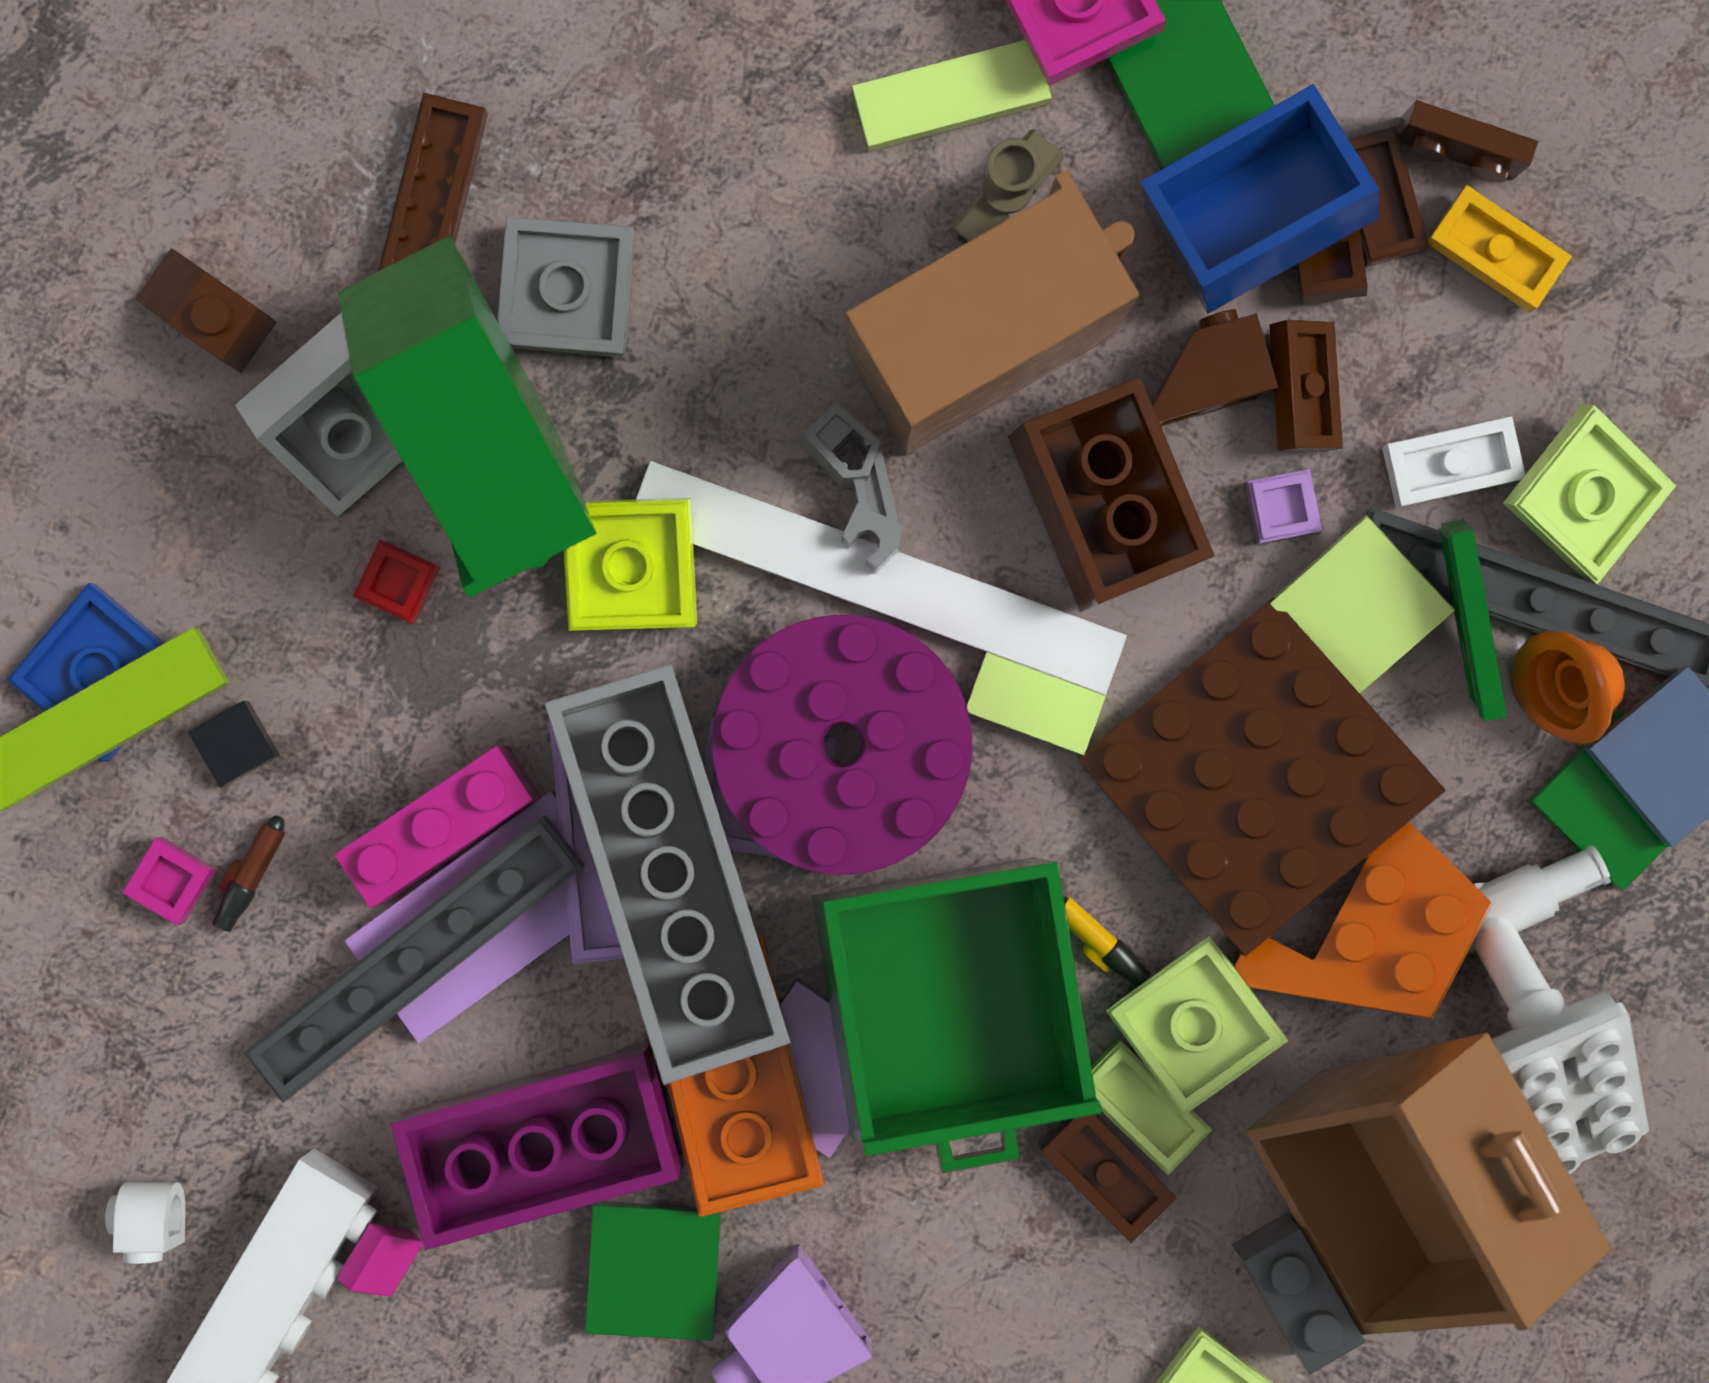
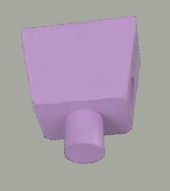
M798 1244L729 1316L725 1333L736 1350L711 1368V1373L716 1383H758L759 1381L761 1383H826L872 1357V1340L801 1245Z

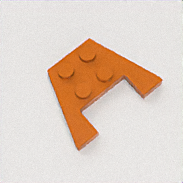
M1409 822L1368 856L1315 959H1309L1269 938L1246 958L1241 954L1234 967L1250 989L1433 1020L1493 904Z

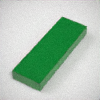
M1464 519L1442 523L1439 533L1452 605L1455 609L1454 616L1470 704L1484 722L1506 718V708L1474 530Z

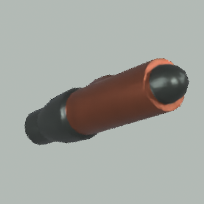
M276 815L269 818L267 822H262L243 860L236 859L229 867L220 887V891L223 892L220 907L212 922L216 927L231 932L238 918L252 902L256 895V889L286 834L283 831L285 822L281 816Z

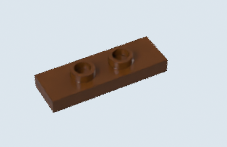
M423 92L378 271L448 236H451L454 243H456L488 117L485 107Z

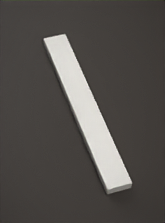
M650 461L636 498H691L694 546L1103 695L1107 693L1128 636L899 551L874 574L865 564L866 560L877 551V543L859 537L848 549L841 542L844 531Z

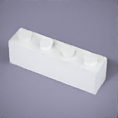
M315 1148L300 1158L166 1383H276L279 1375L270 1371L282 1350L292 1355L309 1329L312 1320L303 1314L315 1295L324 1300L338 1280L337 1277L344 1264L336 1259L347 1240L349 1239L357 1244L367 1226L372 1223L378 1210L370 1206L369 1203L379 1186Z

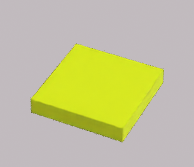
M691 498L585 501L597 534L564 550L569 631L695 627L698 623Z

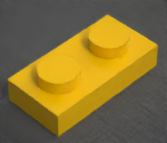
M1468 185L1460 190L1427 239L1429 246L1529 313L1538 308L1572 258V255Z

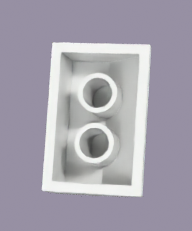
M341 313L235 405L256 439L337 517L402 462L400 455L353 378Z

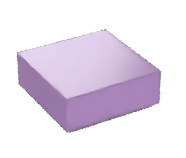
M1310 469L1250 480L1244 483L1256 545L1322 531Z

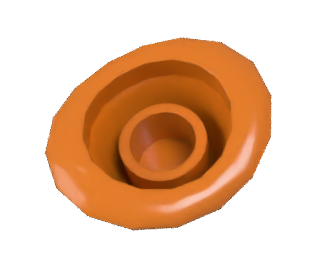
M1544 631L1528 638L1515 654L1511 678L1516 699L1533 722L1545 732L1570 743L1586 745L1602 737L1610 725L1612 712L1623 699L1625 688L1623 670L1615 656L1595 642L1584 641L1568 632Z

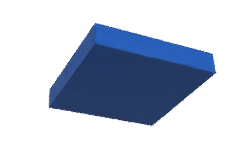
M88 583L6 680L45 712L163 645L165 642L97 584ZM122 746L99 759L102 762L110 761Z

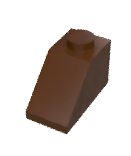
M173 248L169 250L135 298V300L168 325L240 373L245 369L277 323L276 320Z
M1231 309L1199 320L1201 329L1194 331L1185 342L1152 402L1161 427L1267 397L1278 388L1257 313L1238 318L1236 309Z

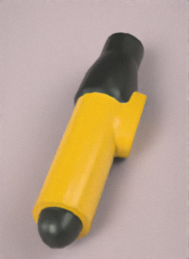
M1070 896L1064 897L1068 928L1084 943L1082 946L1083 953L1103 971L1109 972L1112 970L1127 978L1135 987L1145 982L1151 972L1139 962L1132 950L1122 940L1115 938Z

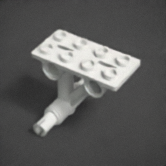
M1593 845L1587 846L1585 850L1542 869L1537 864L1532 866L1527 864L1492 881L1474 884L1493 905L1467 953L1477 952L1509 1008L1507 1020L1512 1030L1496 1036L1492 1040L1569 1174L1574 1172L1583 1161L1603 1152L1619 1153L1631 1148L1641 1139V1136L1649 1132L1630 1015L1622 1003L1616 1004L1607 990H1602L1568 1005L1559 990L1549 987L1518 934L1521 930L1555 916V912L1559 911L1558 903L1599 885H1606L1611 882L1608 869L1600 853Z

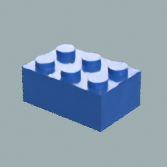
M1314 84L1140 181L1149 216L1207 314L1379 219V188Z

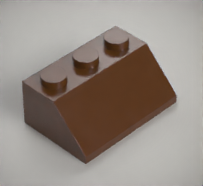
M1141 377L1024 422L1008 436L1080 612L1215 556Z

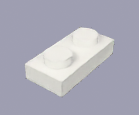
M1512 416L1394 442L1382 447L1396 508L1518 482L1525 476Z

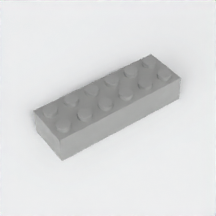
M672 664L546 702L545 706L663 1085L790 1044L788 1032Z

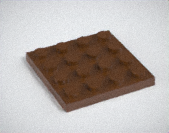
M1274 597L1085 752V755L1078 758L1079 764L1244 958L1446 791L1294 619L1285 611H1276L1270 604L1275 599Z

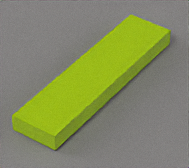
M193 627L1 736L0 811L13 808L231 684L201 630Z

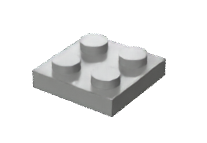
M506 217L497 322L512 349L625 358L636 233L634 228L629 226Z

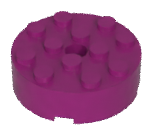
M829 615L804 620L782 629L758 645L743 660L728 682L719 702L713 729V760L718 784L725 802L741 827L755 842L781 860L799 868L833 875H851L879 870L900 862L926 845L943 828L956 809L966 787L972 759V731L967 706L958 684L942 660L928 646L903 629L884 621L856 615ZM842 725L852 727L860 735L862 741L861 751L853 761L839 763L827 756L824 750V739L834 727Z

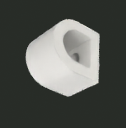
M125 1182L121 1186L118 1195L110 1197L105 1214L106 1229L109 1234H113V1253H123L124 1263L142 1264L159 1262L163 1260V1253L185 1243V1195L180 1183Z

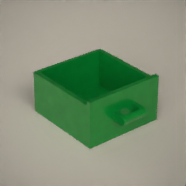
M451 236L338 292L353 378L452 544L461 586L468 599L530 567L539 568L544 566L550 557L597 534L563 441Z
M1034 857L812 895L850 1135L865 1157L935 1144L942 1174L1019 1160L1015 1129L1101 1113L1100 1101L1096 1098L1058 862ZM1000 1132L1001 1147L954 1156L952 1154L949 1141Z

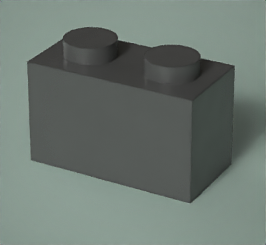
M1286 1213L1231 1244L1292 1351L1309 1375L1366 1343L1301 1229Z

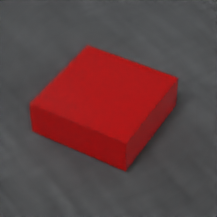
M379 539L353 597L415 624L441 567Z

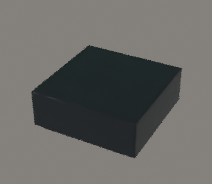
M249 701L238 703L188 732L220 788L227 787L280 756Z

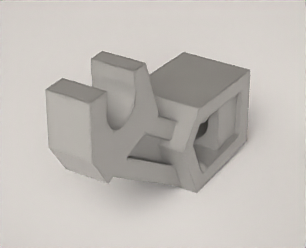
M835 401L802 434L801 446L841 489L853 488L856 506L843 532L841 542L849 549L860 536H870L875 539L878 549L866 560L865 565L876 574L897 553L903 524L898 522L881 449L882 440ZM850 440L861 448L863 455H867L866 459L862 460L859 470H849L848 464L845 461L841 462L835 456Z

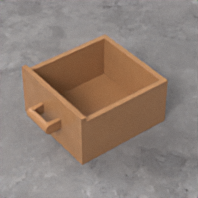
M1068 170L1055 176L1048 197L846 312V352L905 455L910 454L1112 338L1139 298L1140 294L1120 262L1134 240L1135 232L1133 227L1125 221H1118L1102 230Z
M1488 1032L1324 1069L1245 1131L1361 1335L1514 1323L1517 1330H1526L1612 1249Z

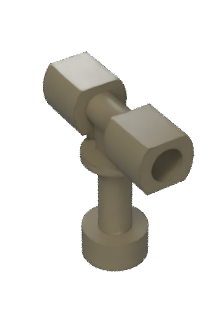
M1029 130L1022 140L1008 139L995 146L988 159L986 175L982 186L983 194H977L949 229L952 236L964 245L1010 218L1008 214L1025 208L1030 202L1032 195L1038 191L1063 160L1061 151L1035 130Z

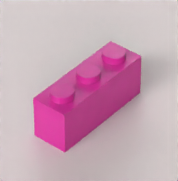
M495 746L334 854V856L371 909L387 903L542 798V796L509 746Z

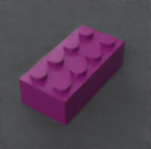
M650 1043L407 1110L390 1123L425 1250L673 1182L679 1179L684 1166Z

